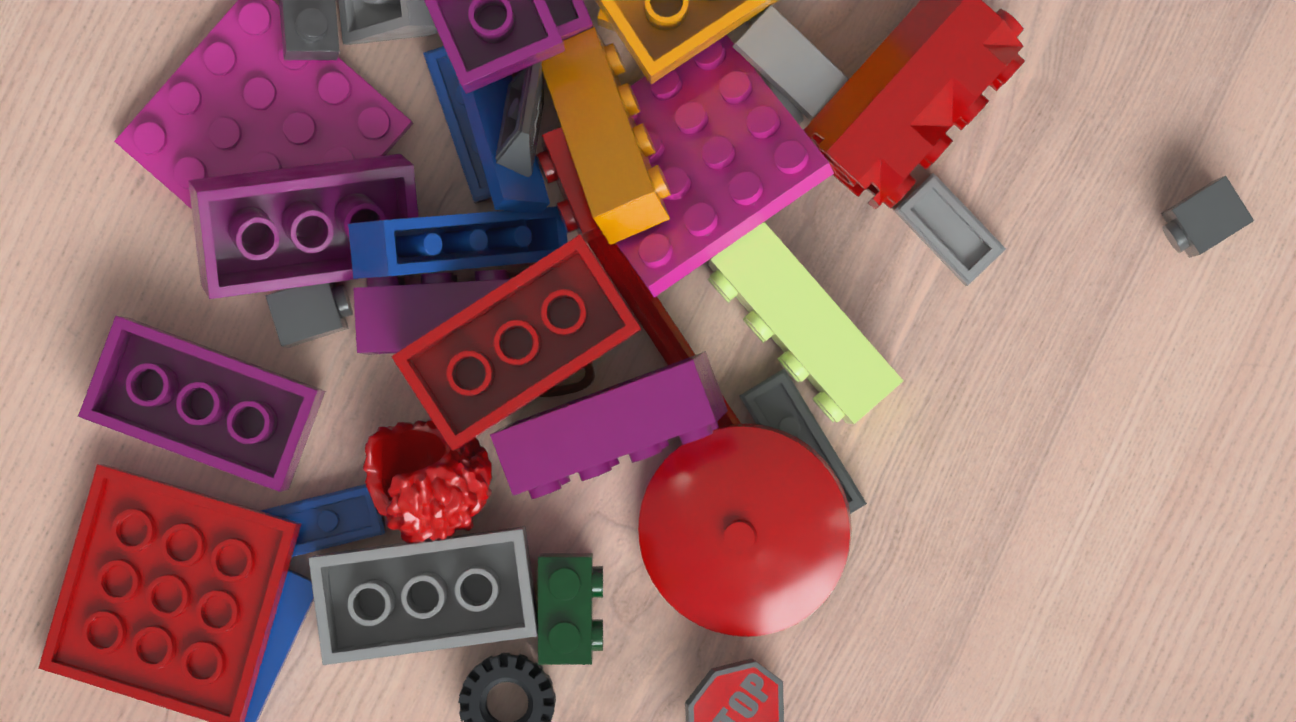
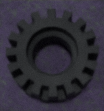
M501 653L495 657L490 656L479 665H476L463 683L458 701L460 703L459 715L461 722H502L494 718L487 707L489 691L495 685L502 682H512L519 685L525 691L528 698L526 713L514 722H551L556 703V696L552 687L553 682L550 676L544 673L543 667L538 665V662L534 663L528 660V656L522 654L518 656L510 655V653Z

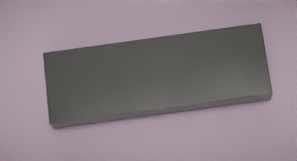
M785 368L739 395L756 424L787 432L811 446L822 456L840 481L849 504L850 514L867 504Z

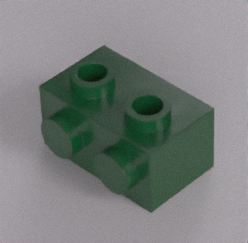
M540 553L538 556V665H592L593 651H603V619H593V598H603V566H593V553Z

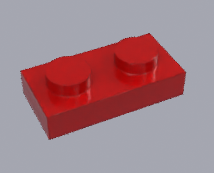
M562 127L542 134V148L544 151L537 153L536 157L547 184L556 181L564 200L556 203L567 233L577 230L578 235L580 234L585 242L601 237L602 231L592 217Z

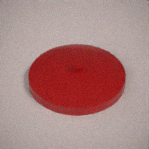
M745 423L719 426V428L712 430V434L687 444H681L664 460L652 476L646 488L639 513L638 534L641 555L646 570L659 593L676 611L688 620L711 631L731 636L751 637L773 634L790 628L809 617L828 599L835 589L847 563L851 546L852 525L849 504L840 481L832 468L821 455L799 438L782 430L759 424Z

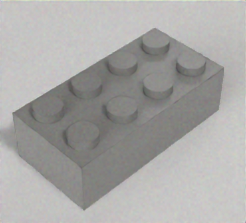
M526 526L447 537L444 540L440 538L435 541L426 539L424 542L414 544L404 542L316 554L308 558L323 665L536 637L538 635V614Z

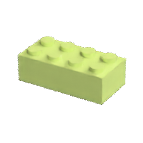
M765 222L710 260L708 266L713 273L709 276L708 281L728 303L735 297L749 312L743 318V321L763 343L770 337L784 352L777 358L778 361L797 382H802L806 378L819 392L812 398L813 401L832 422L835 421L837 423L843 419L845 423L855 424L903 382V379Z

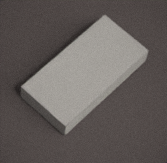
M772 5L732 46L809 120L849 80Z
M934 173L893 210L965 286H968L1006 250Z

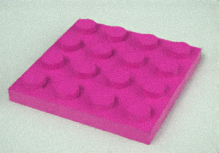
M238 0L114 142L192 209L188 180L386 156L414 123L339 57L337 60H284L279 5L273 0Z
M727 35L653 84H650L644 76L631 85L641 112L633 115L636 126L641 123L645 125L656 151L655 154L648 156L651 168L659 165L671 192L670 196L663 198L670 219L618 241L616 245L654 297L834 174L828 160L751 64L732 47L734 43Z

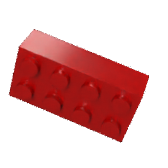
M579 234L391 357L450 449L454 451L641 331V327Z

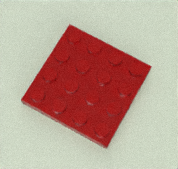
M97 464L38 669L208 722H245L302 523L109 465Z

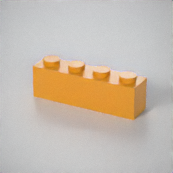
M593 27L564 40L565 51L543 60L542 71L592 217L611 245L669 220L670 217L663 198L670 196L671 192L659 165L651 168L648 156L655 154L656 151L645 125L641 123L636 126L633 115L641 112L630 84L627 82L621 85L618 75L626 72L619 51L614 42L605 46L597 30Z

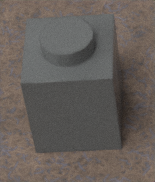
M1227 176L1210 182L1161 213L1167 222L1163 226L1166 238L1178 253L1185 251L1189 258L1201 255L1254 221Z
M332 282L289 288L265 295L281 347H293L349 329L345 317L353 315V310L344 285L335 286V283Z

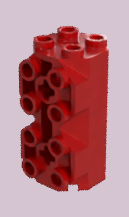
M920 0L808 124L804 132L815 142L820 152L830 163L834 172L833 176L849 191L859 197L864 190H867L874 195L868 202L870 206L877 209L884 203L891 209L917 182L910 175L914 168L920 164L926 170L953 142L946 135V132L953 124L960 130L968 125L989 102L982 94L986 88L991 86L997 91L1025 62L1018 54L1024 46L1017 38L1024 31V28L1007 11L999 9L995 12L982 0Z

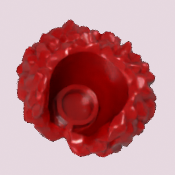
M417 420L414 424L411 422H397L395 426L378 427L377 432L370 435L365 444L366 459L363 464V470L367 473L365 480L367 490L379 514L387 516L386 526L390 529H399L401 531V539L404 542L414 544L424 542L427 538L433 541L438 538L444 540L447 536L451 537L456 530L470 531L474 527L473 516L478 514L486 505L492 492L489 485L493 478L491 473L492 462L489 460L486 448L480 446L478 439L474 438L459 449L452 451L433 421L427 420V422Z

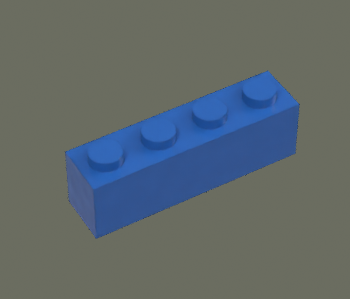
M557 206L547 207L541 214L492 211L348 224L353 279L538 262L568 242L567 231Z

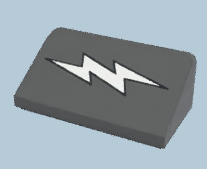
M542 61L520 70L508 85L495 157L497 164L526 177H530L533 173L544 105Z

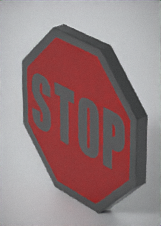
M752 658L711 668L685 702L686 722H784L783 681Z

